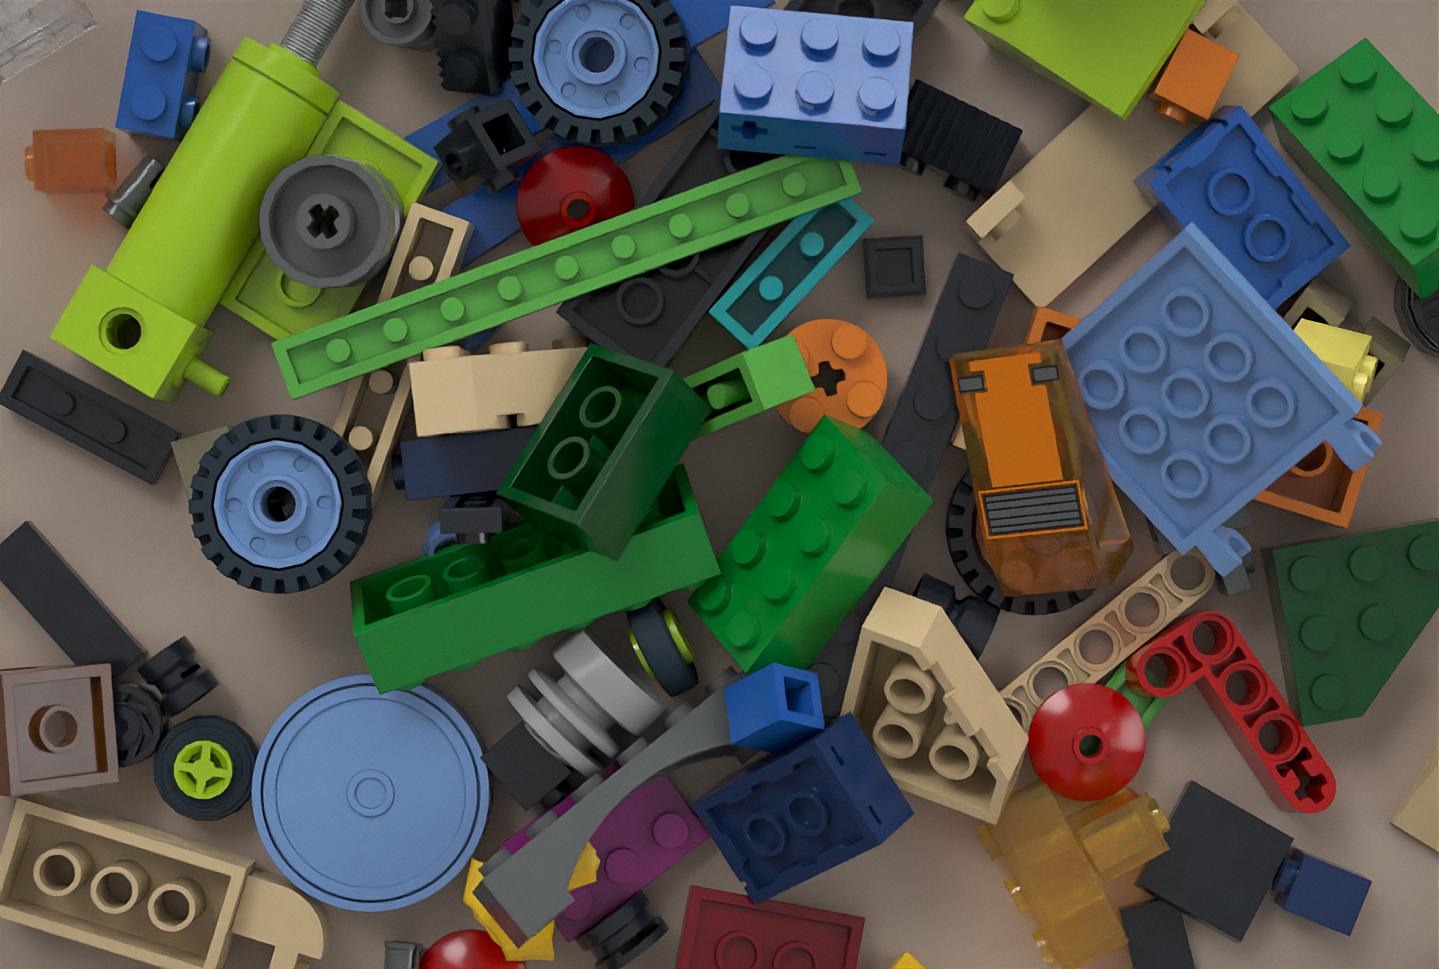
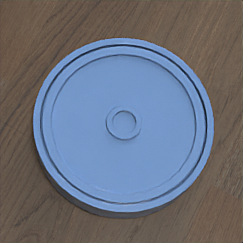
M370 672L348 674L330 680L310 690L292 703L273 724L261 745L252 779V808L259 836L266 851L281 872L298 888L324 903L342 909L361 912L389 911L415 904L442 889L463 869L476 851L485 833L492 808L493 777L492 771L480 759L487 751L484 742L473 722L461 707L446 694L426 682L408 691L393 690L379 695Z

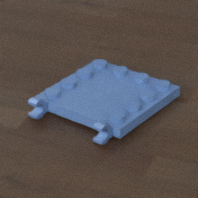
M1193 222L1185 227L1040 357V363H1033L1028 367L1031 386L1046 385L1050 412L1053 417L1182 555L1186 554L1196 545L1205 555L1211 566L1223 577L1243 562L1241 558L1252 549L1241 534L1234 529L1221 525L1325 440L1334 448L1341 460L1354 472L1369 462L1375 456L1373 452L1382 445L1379 437L1367 425L1352 419L1363 406L1358 399ZM1057 364L1060 380L1034 384L1031 368Z

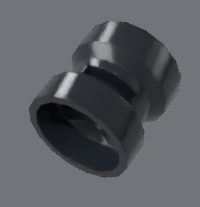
M186 636L181 637L164 648L137 669L146 684L156 686L163 695L161 704L171 718L186 710L220 684L210 669L201 668L195 660L196 649Z

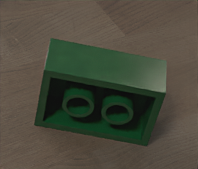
M590 343L496 494L536 530L617 561L708 415L711 407L674 370Z

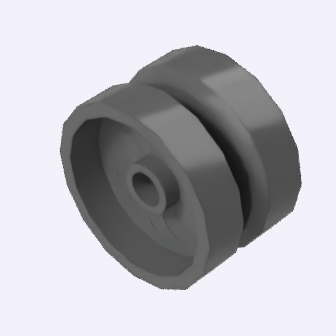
M336 155L305 157L284 168L267 188L259 212L261 240L272 262L292 280L315 288L360 286L382 275L391 264L405 225L404 205L394 184L374 166ZM334 212H338L340 215L334 222L335 228L338 230L336 234L328 227V219Z

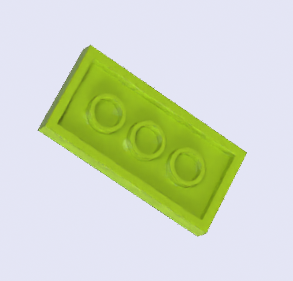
M338 100L305 156L336 155L374 166L394 184L404 205L405 222L412 202L420 203L442 166L441 161L341 100ZM338 212L332 213L328 219V227L335 234L338 232L334 225L335 220L340 216ZM260 233L219 301V304L275 339L280 340L354 313L374 279L360 286L340 288H315L294 281L272 262L261 240Z

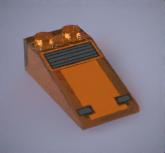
M1057 339L953 354L949 362L984 546L1003 597L1112 587L1135 547L1063 340Z

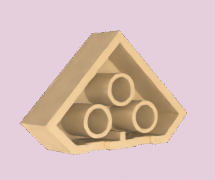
M587 337L552 341L553 350L529 351V346L524 344V341L488 345L489 354L470 356V351H465L464 348L459 349V346L423 350L424 361L409 363L417 437L435 438L539 425L587 350Z
M885 586L862 626L840 716L848 712L852 713L899 789L997 825L1017 782L1029 738L942 607Z

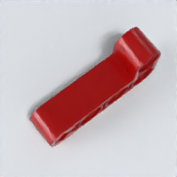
M1217 611L1188 614L1146 641L1128 657L1125 663V682L1127 687L1140 697H1170L1194 683L1272 801L1280 809L1293 813H1318L1325 810L1333 802L1336 795V780L1331 769L1234 623L1226 615ZM1201 622L1207 624L1215 636L1214 646L1206 655L1200 653L1193 643L1194 629ZM1153 655L1160 657L1167 667L1166 680L1158 688L1152 686L1144 674L1145 664ZM1233 672L1241 674L1247 683L1246 696L1239 704L1232 702L1226 693V682ZM1268 721L1272 722L1280 733L1279 744L1271 753H1267L1259 742L1260 729ZM1286 763L1289 769H1278L1276 765ZM1297 776H1308L1310 780L1304 787L1307 797H1296L1294 793L1300 786Z

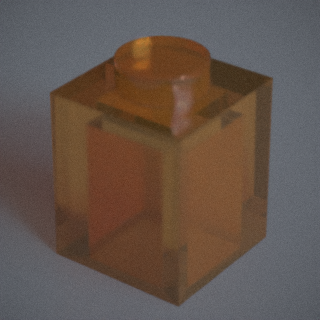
M105 128L32 130L33 145H28L25 148L24 166L28 181H34V189L46 195L107 193V191L113 193L117 190L116 143L113 132Z

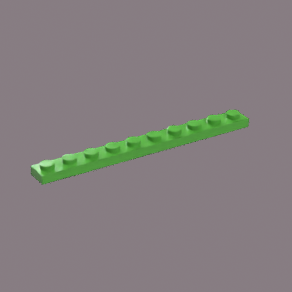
M784 155L274 341L271 345L291 400H297L423 354V350L448 345L861 194L862 190L851 161Z

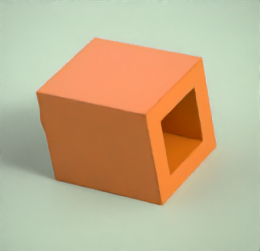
M1187 29L1161 67L1146 98L1158 104L1155 113L1165 120L1187 128L1190 121L1199 125L1208 120L1241 55Z

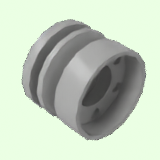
M585 627L580 630L569 631L550 651L557 664L565 673L559 681L536 667L528 674L532 683L544 695L541 699L537 698L520 684L507 695V698L521 715L526 729L551 755L562 764L578 770L590 779L596 773H599L601 776L606 771L601 760L591 750L594 745L614 760L623 752L609 731L615 723L639 737L666 710V706L616 653Z

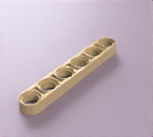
M1193 547L1184 555L1178 550L1164 555L998 690L1004 702L1014 706L1020 713V726L1027 736L1031 720L1038 707L1044 701L1036 695L1033 689L1034 677L1039 670L1045 667L1058 668L1064 673L1067 686L1078 683H1096L1207 593L1213 585L1215 569L1198 548ZM1185 555L1198 559L1203 566L1204 573L1199 585L1189 590L1180 589L1171 578L1172 564L1176 559ZM1144 592L1150 594L1155 599L1158 613L1151 624L1137 627L1128 621L1125 615V605L1132 595ZM1091 630L1104 631L1112 641L1110 656L1098 664L1088 663L1079 652L1081 638Z

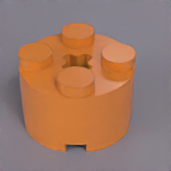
M838 319L813 320L793 329L786 336L794 335L810 377L814 378L818 375L819 364L828 363L831 371L841 370L844 380L835 385L836 394L833 396H826L824 389L817 387L811 393L775 407L779 416L790 427L807 436L824 414L858 429L865 426L880 409L887 389V367L883 354L876 342L859 326Z

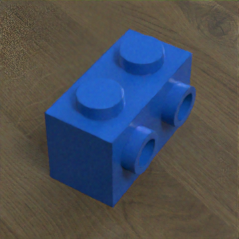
M140 10L136 11L115 128L132 136L175 144L182 142L200 111V97L195 96L199 73L204 74L206 72L210 59L211 40L206 38L207 30L195 20Z

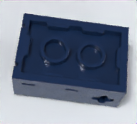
M851 712L825 724V730L777 754L769 753L727 775L692 804L700 820L708 822L709 825L705 828L740 883L746 882L747 885L744 889L754 905L881 845L915 814Z

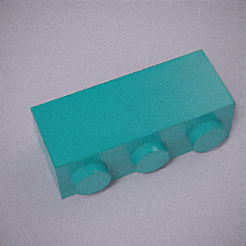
M851 198L796 217L708 311L709 315L746 350L761 346L873 226L875 220Z

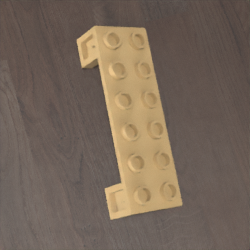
M1206 0L1188 29L1241 55L1210 116L1223 105L1242 106L1248 115L1252 117L1299 73L1298 66L1238 2L1239 0ZM1155 78L1126 121L1091 104L960 225L1000 269L1015 274L1012 282L1035 307L1041 306L1045 308L1153 209L1132 181L1199 126L1190 121L1187 128L1165 120L1155 113L1158 104L1146 98Z

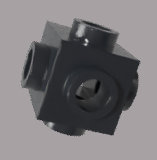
M510 98L483 111L476 105L461 112L447 123L451 132L433 147L441 160L445 173L454 181L463 198L485 188L490 196L507 189L521 179L517 169L541 150Z

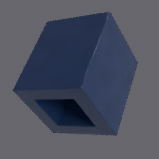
M1296 848L1292 859L1284 858L1273 879L1272 890L1278 892L1274 902L1283 910L1350 936L1372 881L1360 873Z

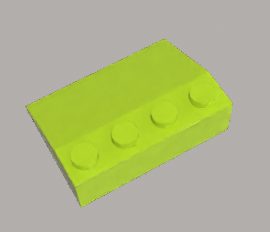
M975 0L963 18L989 47L1117 118L1126 121L1206 0Z

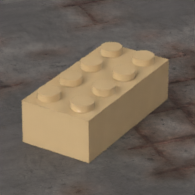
M42 793L25 794L17 798L0 853V918L164 969H224L234 937V933L230 932L247 876L254 871L257 860Z

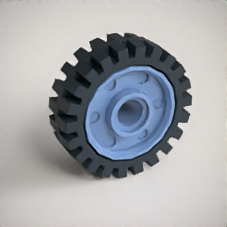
M531 0L530 2L526 1L520 10L522 15L518 24L514 23L511 33L513 43L512 48H509V62L512 64L513 72L510 74L525 108L531 112L538 122L554 134L582 145H622L655 130L654 127L661 121H665L673 112L672 108L676 102L680 101L685 90L683 88L685 80L689 76L690 48L683 22L669 0ZM608 41L613 46L614 61L603 72H591L586 63L587 51L596 42Z
M276 414L262 416L234 426L233 429L213 442L212 448L204 453L198 463L200 465L198 472L193 475L190 488L193 490L192 499L188 500L189 513L192 514L194 523L191 527L194 537L198 538L202 545L201 551L207 560H211L217 566L216 569L225 577L231 578L238 585L264 593L290 594L309 590L329 581L356 557L357 552L365 542L369 523L372 521V487L368 481L367 470L362 460L356 455L354 448L334 430L312 419L296 415ZM278 487H285L290 490L296 501L295 512L286 521H278L272 517L267 506L268 497Z

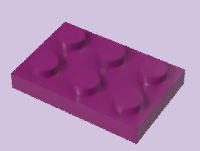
M611 761L605 766L606 771L601 777L607 780L621 766L617 761ZM666 775L650 782L625 799L607 815L589 839L601 860L597 870V882L569 892L575 901L555 919L554 925L568 943L711 837ZM581 785L497 846L498 849L501 850L507 847L512 854H515L531 841L524 832L552 809L558 817H561L576 805V802L570 795Z

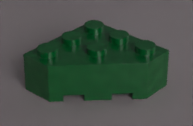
M1428 518L1261 548L1288 704L1301 726L1306 727L1362 717L1439 608V518Z

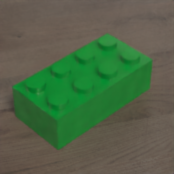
M1365 37L1268 108L1280 144L1419 298L1424 300L1439 289V114Z
M824 414L717 559L721 574L709 578L705 584L696 588L687 602L745 673L752 674L771 663L807 670L933 503V500L870 433Z

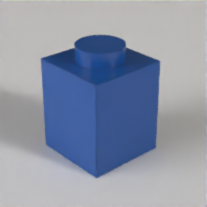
M771 663L725 688L731 745L777 754L825 730L817 673Z

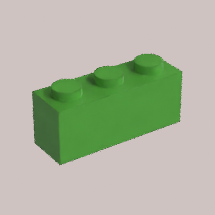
M793 334L741 352L683 378L711 407L691 442L815 391L806 363Z

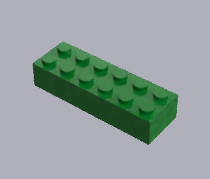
M684 463L675 466L617 561L538 531L526 520H522L506 526L502 533L493 535L492 542L457 543L434 551L432 556L428 557V554L350 581L354 636L379 695L393 690L408 691L418 687L429 677L449 670L464 671L479 664L483 658L505 650H524L534 645L540 638L562 630L576 631L592 624L598 617L618 610L632 611L642 608L653 598L677 589L681 591L696 589L705 584L709 578L720 575L721 571L706 523Z

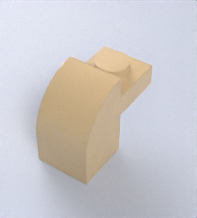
M257 868L247 876L230 932L276 946L269 969H310L311 964L302 961L303 955L322 960L329 952L331 944L330 920L322 902L305 893L287 877Z

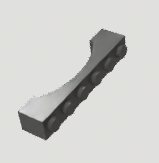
M729 666L704 688L710 697L695 709L688 701L683 703L660 723L666 732L653 743L649 744L644 737L638 739L615 759L621 766L617 772L607 780H604L599 773H596L570 795L576 802V805L561 817H558L553 809L550 810L524 832L531 840L515 854H512L507 847H504L478 869L484 879L480 881L472 893L518 949L562 914L575 901L567 889L579 857L601 822L625 799L657 778L687 765L714 758L733 756L743 765L760 751L731 745L725 688L750 674L745 673L744 670L737 673L732 666Z

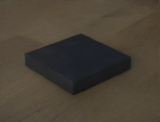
M1190 780L1185 784L1133 885L1234 943H1240L1294 838Z

